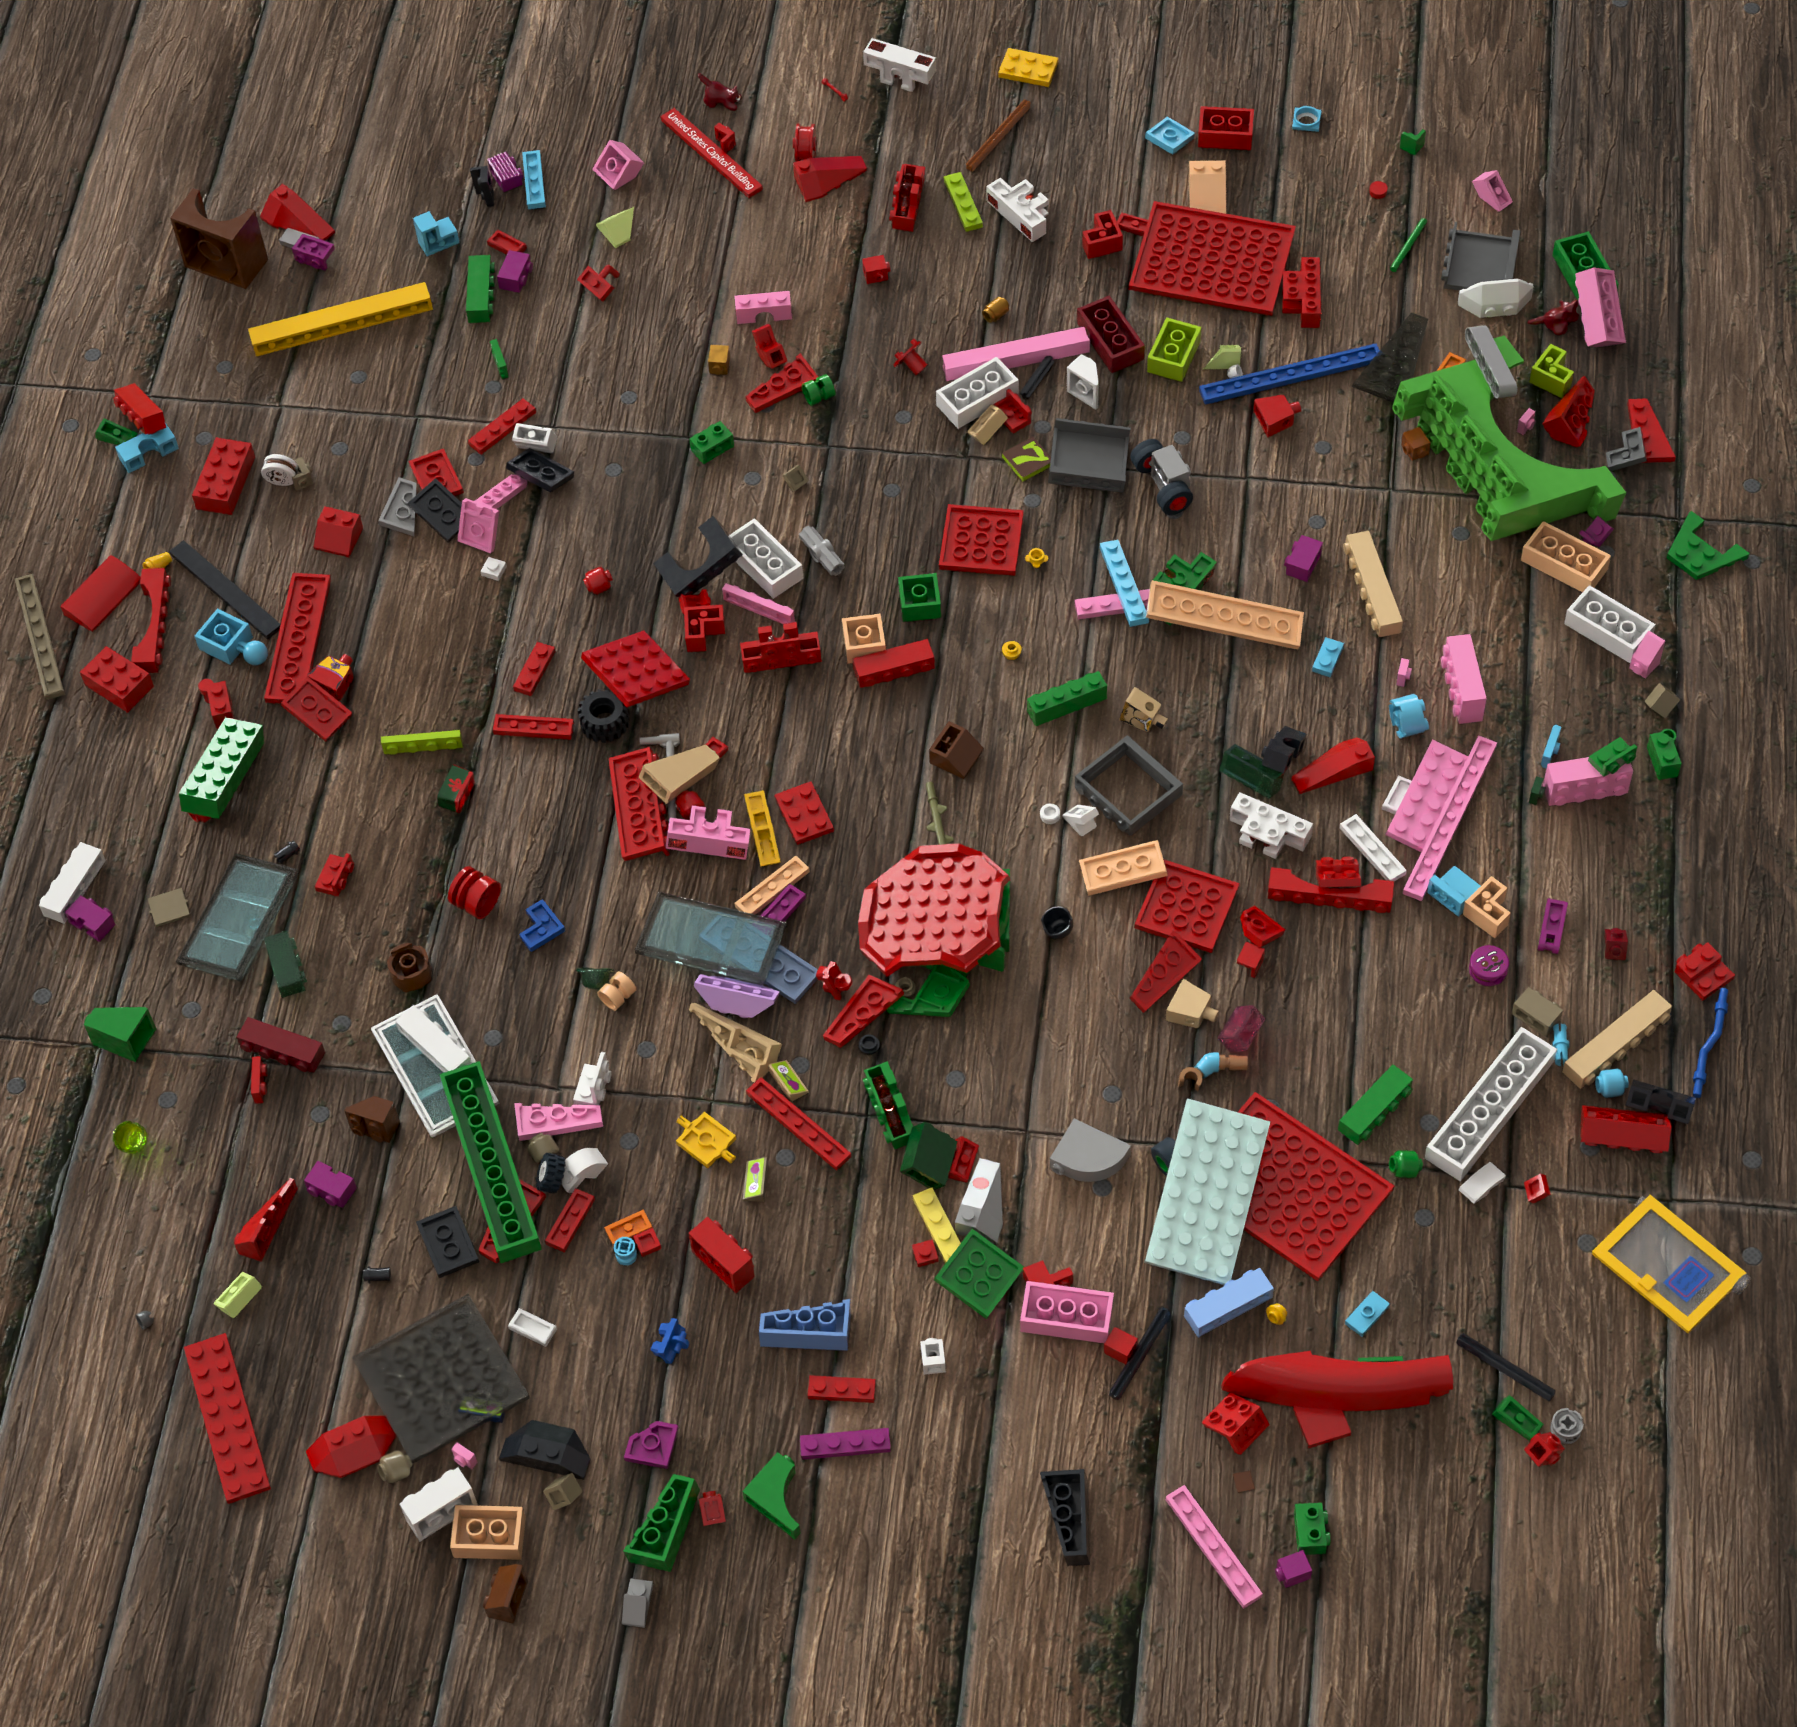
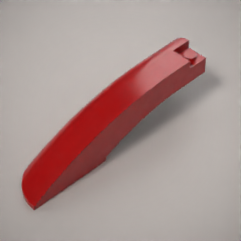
M1311 1351L1263 1357L1240 1365L1241 1368L1236 1370L1235 1373L1229 1372L1221 1385L1223 1391L1273 1404L1342 1411H1375L1427 1405L1430 1402V1396L1440 1397L1449 1394V1390H1453V1373L1449 1355L1408 1361L1360 1362L1312 1355Z

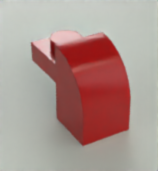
M766 324L752 331L757 345L755 346L757 353L767 367L772 369L788 361L782 344L776 342L771 325Z
M1042 1260L1024 1267L1023 1279L1025 1283L1031 1281L1070 1287L1073 1284V1272L1068 1267L1049 1274Z

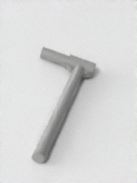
M676 733L662 734L655 737H641L640 745L660 744V746L666 748V757L674 755V747L680 744V735ZM676 798L668 803V822L670 818H676Z

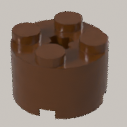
M404 943L392 950L387 960V966L395 986L403 992H410L422 988L431 981L432 968L428 954L423 947L412 945V943Z

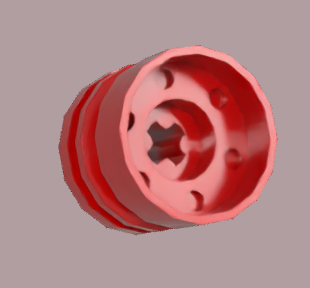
M471 866L464 867L455 876L450 885L447 897L448 902L461 910L465 909L468 914L479 920L483 919L495 907L501 893V884L487 875L484 876L483 873Z

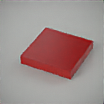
M1293 1406L1308 1448L1351 1436V1430L1342 1410Z

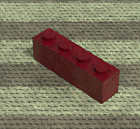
M247 1017L237 1035V1040L242 1050L258 1053L266 1059H275L283 1065L290 1064L303 1072L309 1071L314 1073L325 1054L322 1042Z

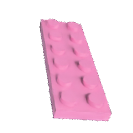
M1432 739L1385 835L1422 852L1468 756Z

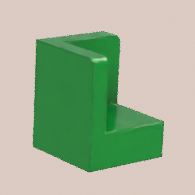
M1422 129L1417 136L1412 133L1403 132L1401 134L1400 149L1415 156L1424 146L1426 130Z

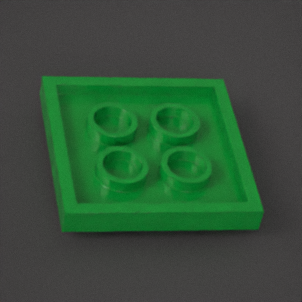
M971 1229L936 1275L934 1281L987 1319L1023 1271L1024 1266L974 1229Z

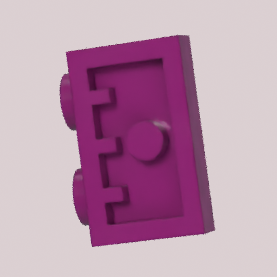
M302 234L292 247L293 255L297 262L324 271L328 268L327 259L335 250L334 244L306 234Z

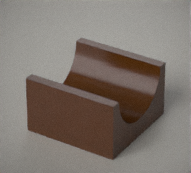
M193 188L170 217L186 268L247 289L268 261L256 212L253 209L248 208L242 215L231 220H210L207 218L200 191Z

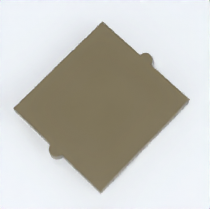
M182 888L147 898L151 909L149 913L153 916L156 927L190 917L187 906L188 900L185 899Z

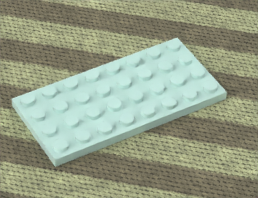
M1187 1098L1144 1263L1225 1285L1231 1280L1270 1121Z

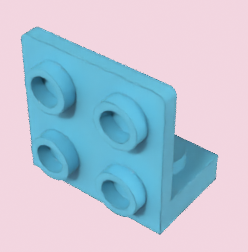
M1453 866L1441 878L1434 875L1429 879L1427 893L1459 917L1463 913L1465 901L1481 885L1456 866Z

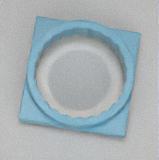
M1311 106L1295 107L1292 129L1319 132L1321 110ZM1309 116L1314 119L1315 123L1303 124L1299 122V119Z

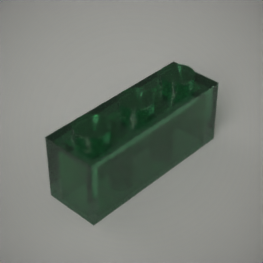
M1236 744L1224 752L1219 770L1228 777L1235 779L1269 799L1280 790L1284 773L1263 766L1262 758Z
M288 931L265 937V945L281 997L284 998L306 991L304 983L307 982L304 970H299L302 962L299 954L294 953V950L297 949L294 937L290 938Z

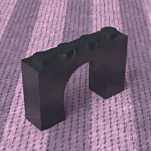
M714 516L698 527L710 546L709 556L702 566L694 570H684L676 558L669 552L653 563L678 598L681 594L693 595L743 555L725 528Z

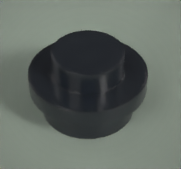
M867 1034L860 1039L859 1049L863 1054L872 1055L879 1050V1040L875 1036Z

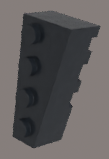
M1085 1469L1040 1472L1067 1566L1090 1565L1088 1479Z

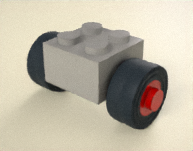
M1148 439L1139 443L1131 452L1130 458L1132 463L1140 473L1151 472V477L1160 489L1156 499L1162 511L1166 515L1181 513L1193 501V494L1189 489V475H1191L1189 465L1183 462L1180 451H1176L1173 444L1163 448L1157 439Z

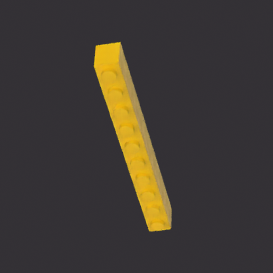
M423 282L249 328L248 331L255 355L260 356L433 310L426 283Z

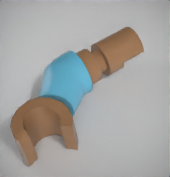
M1219 1052L1205 1054L1195 1067H1187L1182 1070L1178 1087L1183 1086L1184 1080L1190 1078L1195 1080L1194 1089L1199 1091L1202 1078L1205 1079L1214 1072L1225 1070V1068L1234 1071L1247 1070L1248 1057L1237 1055L1225 1057V1055H1219Z

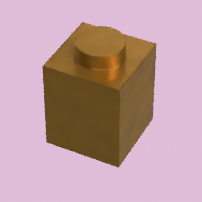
M711 345L708 358L709 374L728 375L730 363L729 346Z

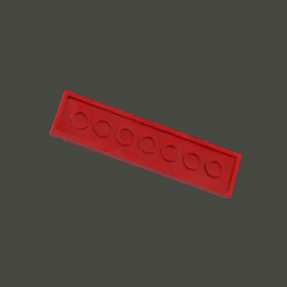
M292 573L264 699L266 703L281 704L312 670L331 583L330 575Z
M224 1333L185 1346L184 1351L227 1503L230 1504L271 1490L227 1334Z

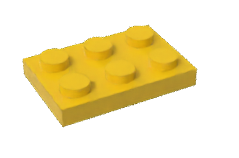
M1008 48L998 72V77L1049 87L1058 65V57Z

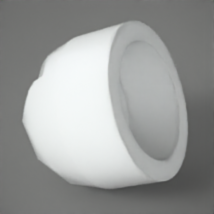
M1239 364L1233 365L1227 370V375L1230 379L1243 376Z

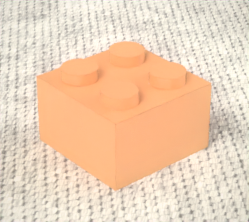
M881 614L842 618L847 663H853L852 658L886 650Z

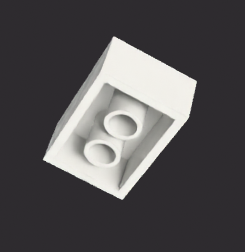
M458 1467L445 1472L437 1481L427 1483L421 1491L408 1495L400 1503L405 1519L419 1541L452 1522L455 1505L478 1506L471 1486Z

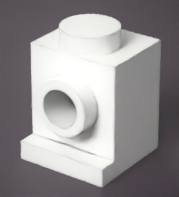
M928 1338L925 1341H920L924 1375L946 1372L942 1339Z

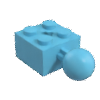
M218 608L195 635L199 650L228 664H231L240 652L243 653L246 662L251 665H260L268 657V649L265 644L260 641H250L253 636L248 623Z

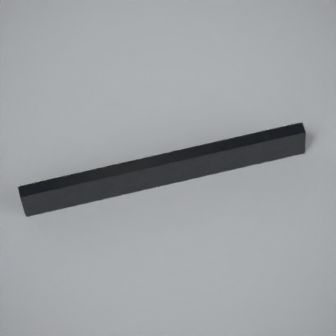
M184 540L169 551L176 561L267 640L280 630L281 624Z

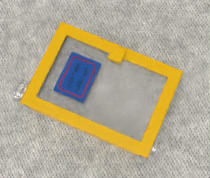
M1649 1195L1647 1198L1641 1196L1635 1203L1637 1208L1592 1251V1255L1689 1334L1731 1291L1737 1295L1742 1293L1752 1278L1653 1196Z

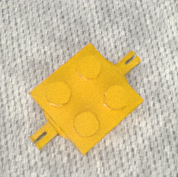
M703 1112L692 1122L682 1115L677 1119L676 1122L685 1130L676 1140V1144L705 1167L709 1168L720 1157H723L730 1164L736 1159V1156L728 1151V1147L736 1140V1135L706 1112Z

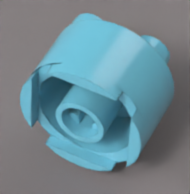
M1411 694L1389 701L1392 703L1389 705L1391 722L1393 726L1396 725L1399 731H1396V734L1399 738L1423 733L1429 729L1428 721L1424 718L1423 711H1425L1424 701L1422 699L1419 700L1417 695Z

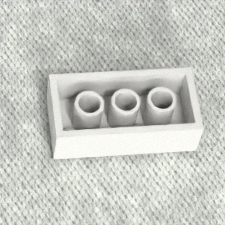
M995 357L937 390L936 406L959 429L980 417L991 404L993 405L1005 398L1006 390L1011 389L1013 393L1019 394V380L998 357Z
M755 518L730 534V537L743 554L736 563L773 599L803 579L802 564Z
M1590 585L1569 607L1564 623L1631 663L1632 656L1648 631L1654 633L1656 625Z

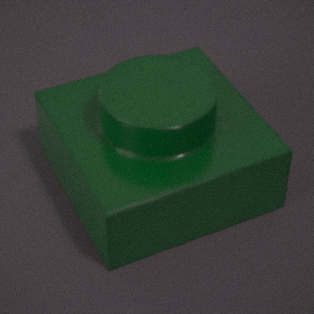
M1536 776L1530 793V804L1537 805L1538 799L1543 798L1546 787L1542 786L1544 778Z

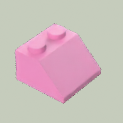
M609 140L592 170L612 189L616 190L636 178L644 162L624 143Z

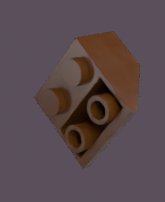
M948 721L929 749V763L965 779L984 751V748L967 729Z
M372 1096L345 1109L351 1131L358 1136H369L377 1142L385 1141L390 1143L400 1123L394 1102L380 1097Z

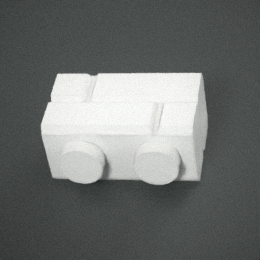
M517 423L512 441L517 448H531L535 451L553 453L557 435L551 428Z

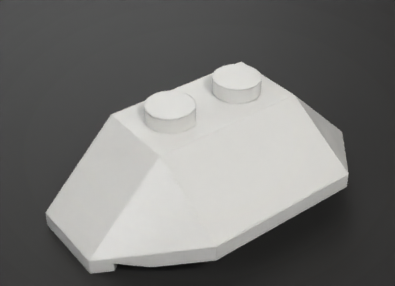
M1520 279L1480 282L1459 291L1458 306L1479 318L1516 315L1531 300L1534 286L1532 283H1527Z

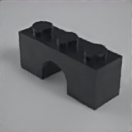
M1284 726L1280 732H1276L1274 739H1270L1268 746H1264L1261 757H1263L1262 765L1285 773L1291 765L1292 757L1297 758L1302 752L1307 734Z
M1633 1079L1626 1106L1647 1111V1109L1658 1110L1667 1114L1669 1119L1689 1124L1696 1098Z

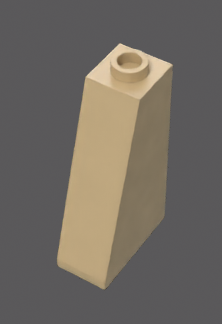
M703 745L645 764L642 767L639 778L668 804L680 793L686 791L715 770L720 757L707 745Z

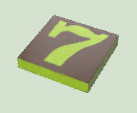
M1034 437L1002 453V458L1022 481L1050 467V455Z

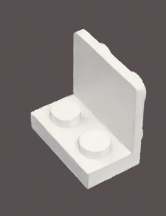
M600 1053L597 1066L584 1064L573 1098L574 1104L599 1105L600 1101H604L606 1089L604 1088L611 1079V1071H609V1061L606 1058V1053Z

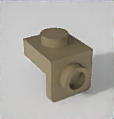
M302 457L295 459L299 474L293 476L292 481L296 491L313 484L311 477L312 469L309 463L304 462Z

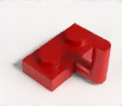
M606 265L599 274L590 266H587L577 280L603 302L614 289L605 280L606 276L610 274L614 278H618L620 273L611 265Z

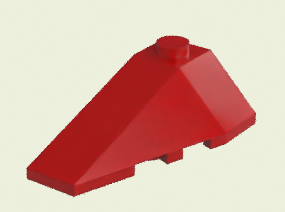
M1585 376L1548 413L1542 423L1545 431L1549 433L1552 439L1574 447H1580L1587 436L1585 426L1590 420L1588 410L1592 408L1595 392Z

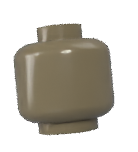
M539 1133L529 1140L530 1144L527 1149L537 1164H541V1159H543L545 1153L557 1155L559 1152V1147L549 1134Z
M401 1451L391 1452L381 1457L380 1464L377 1465L378 1473L383 1481H388L389 1483L398 1482L409 1476L412 1461L409 1455H404Z

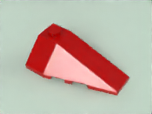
M862 156L808 158L793 163L794 178L805 202L823 198L828 195V191L833 188L838 189L846 180L851 181L867 171Z
M284 184L269 194L260 218L273 228L294 229L324 241L335 233V230Z
M1356 737L1338 743L1294 774L1291 779L1298 793L1302 794L1372 771L1375 756L1367 741Z
M290 1178L243 1226L241 1232L236 1235L234 1245L238 1254L262 1262L298 1190L294 1179Z

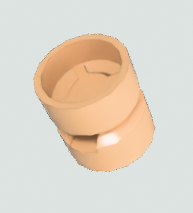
M617 972L609 980L610 984L606 983L597 992L600 1000L614 1011L625 1002L624 998L628 999L636 991L635 984L622 972Z

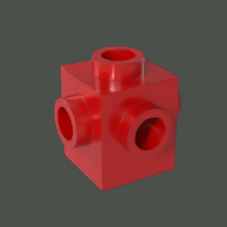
M1548 1432L1543 1434L1537 1433L1531 1438L1530 1443L1524 1450L1535 1464L1540 1467L1549 1464L1552 1466L1557 1463L1561 1458L1560 1454L1565 1448L1561 1445L1560 1439L1555 1434Z

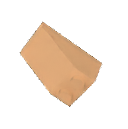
M1189 161V200L1191 208L1226 214L1225 161Z

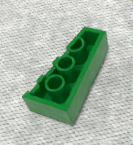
M673 1474L658 1497V1502L646 1515L647 1519L641 1528L638 1527L630 1545H627L623 1550L629 1562L671 1572L700 1492L695 1479Z

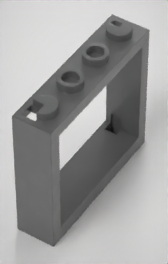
M1128 735L1075 776L1076 791L1087 797L1094 807H1098L1107 819L1115 822L1117 827L1129 836L1133 835L1183 795V783ZM1125 754L1168 791L1132 820H1129L1089 784V782Z

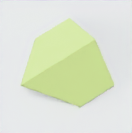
M634 207L596 224V227L615 248L631 240Z
M1220 345L1219 351L1203 370L1229 369L1233 365H1240L1241 347L1239 345Z

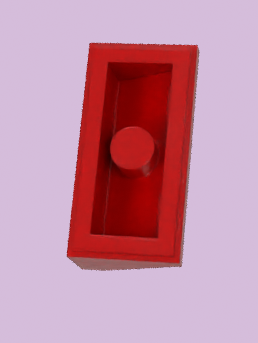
M961 1136L955 1139L958 1142L948 1178L967 1183L979 1145Z

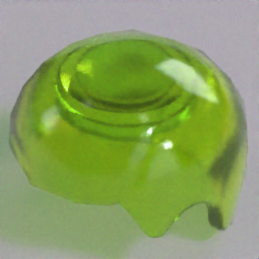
M124 1121L114 1130L112 1140L117 1149L124 1153L136 1154L145 1147L148 1134L139 1123Z

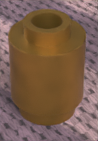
M995 298L984 307L982 311L984 319L989 323L996 322L1009 311V303L1005 298Z

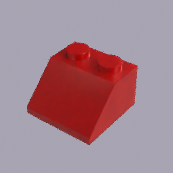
M324 506L317 520L314 549L350 557L363 530L360 514Z

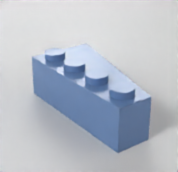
M850 1299L842 1300V1303L832 1304V1302L823 1303V1306L813 1308L804 1306L800 1310L794 1311L786 1309L761 1313L759 1326L760 1346L848 1351L851 1318Z

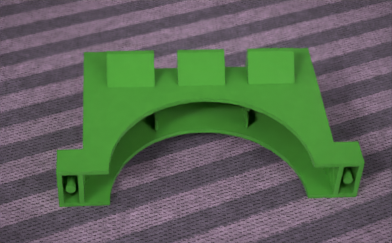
M1505 335L1493 338L1509 369L1524 363L1522 357ZM1476 360L1400 382L1392 406L1394 413L1401 421L1420 416L1417 427L1422 429L1430 441V448L1433 452L1439 454L1443 449L1448 451L1450 456L1446 465L1447 472L1451 474L1465 494L1474 488L1480 494L1475 508L1484 519L1481 529L1490 541L1538 527L1543 521L1550 523L1585 511L1588 512L1593 520L1597 516L1601 517L1604 521L1617 517L1626 491L1606 466L1591 469H1570L1547 464L1524 453L1502 434L1493 419L1490 409V402L1495 397Z

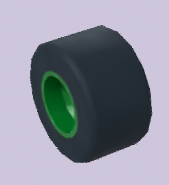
M1170 1137L1165 1138L1151 1148L1152 1158L1165 1176L1168 1173L1176 1142Z

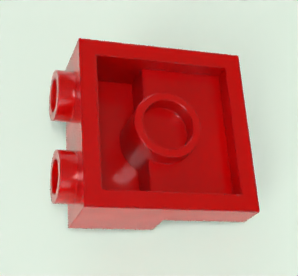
M1323 857L1321 860H1316V878L1319 887L1361 886L1357 859L1342 857L1341 860H1333L1331 857Z
M1708 942L1704 945L1701 943L1697 944L1689 956L1686 954L1680 956L1676 961L1677 964L1674 971L1702 1001L1734 980L1735 974L1721 961L1722 956Z

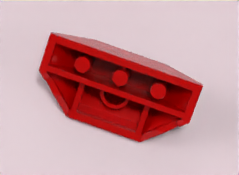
M362 1416L323 1433L306 1450V1454L314 1472L342 1478L379 1462L381 1457L387 1454L397 1434L389 1416Z

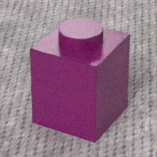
M1302 1550L1278 1559L1275 1574L1278 1581H1283L1285 1588L1311 1579L1312 1569Z

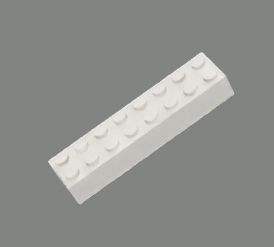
M1521 1027L1428 1144L1424 1159L1461 1182L1553 1064L1557 1049Z

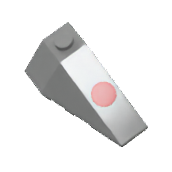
M980 1158L961 1202L955 1220V1233L967 1236L971 1229H974L991 1243L997 1245L1003 1227L1000 1163Z

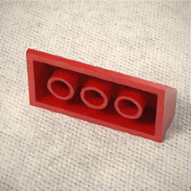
M1582 1105L1580 1137L1581 1142H1585L1589 1146L1604 1144L1614 1149L1622 1146L1628 1147L1629 1150L1633 1151L1649 1149L1653 1153L1668 1152L1672 1127L1666 1114Z

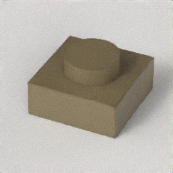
M796 465L782 475L791 491H796L809 481L800 465Z

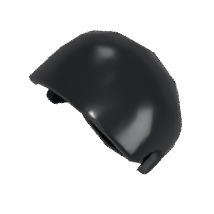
M1061 906L1050 908L1041 918L1045 934L1055 940L1068 936L1074 926L1070 912Z

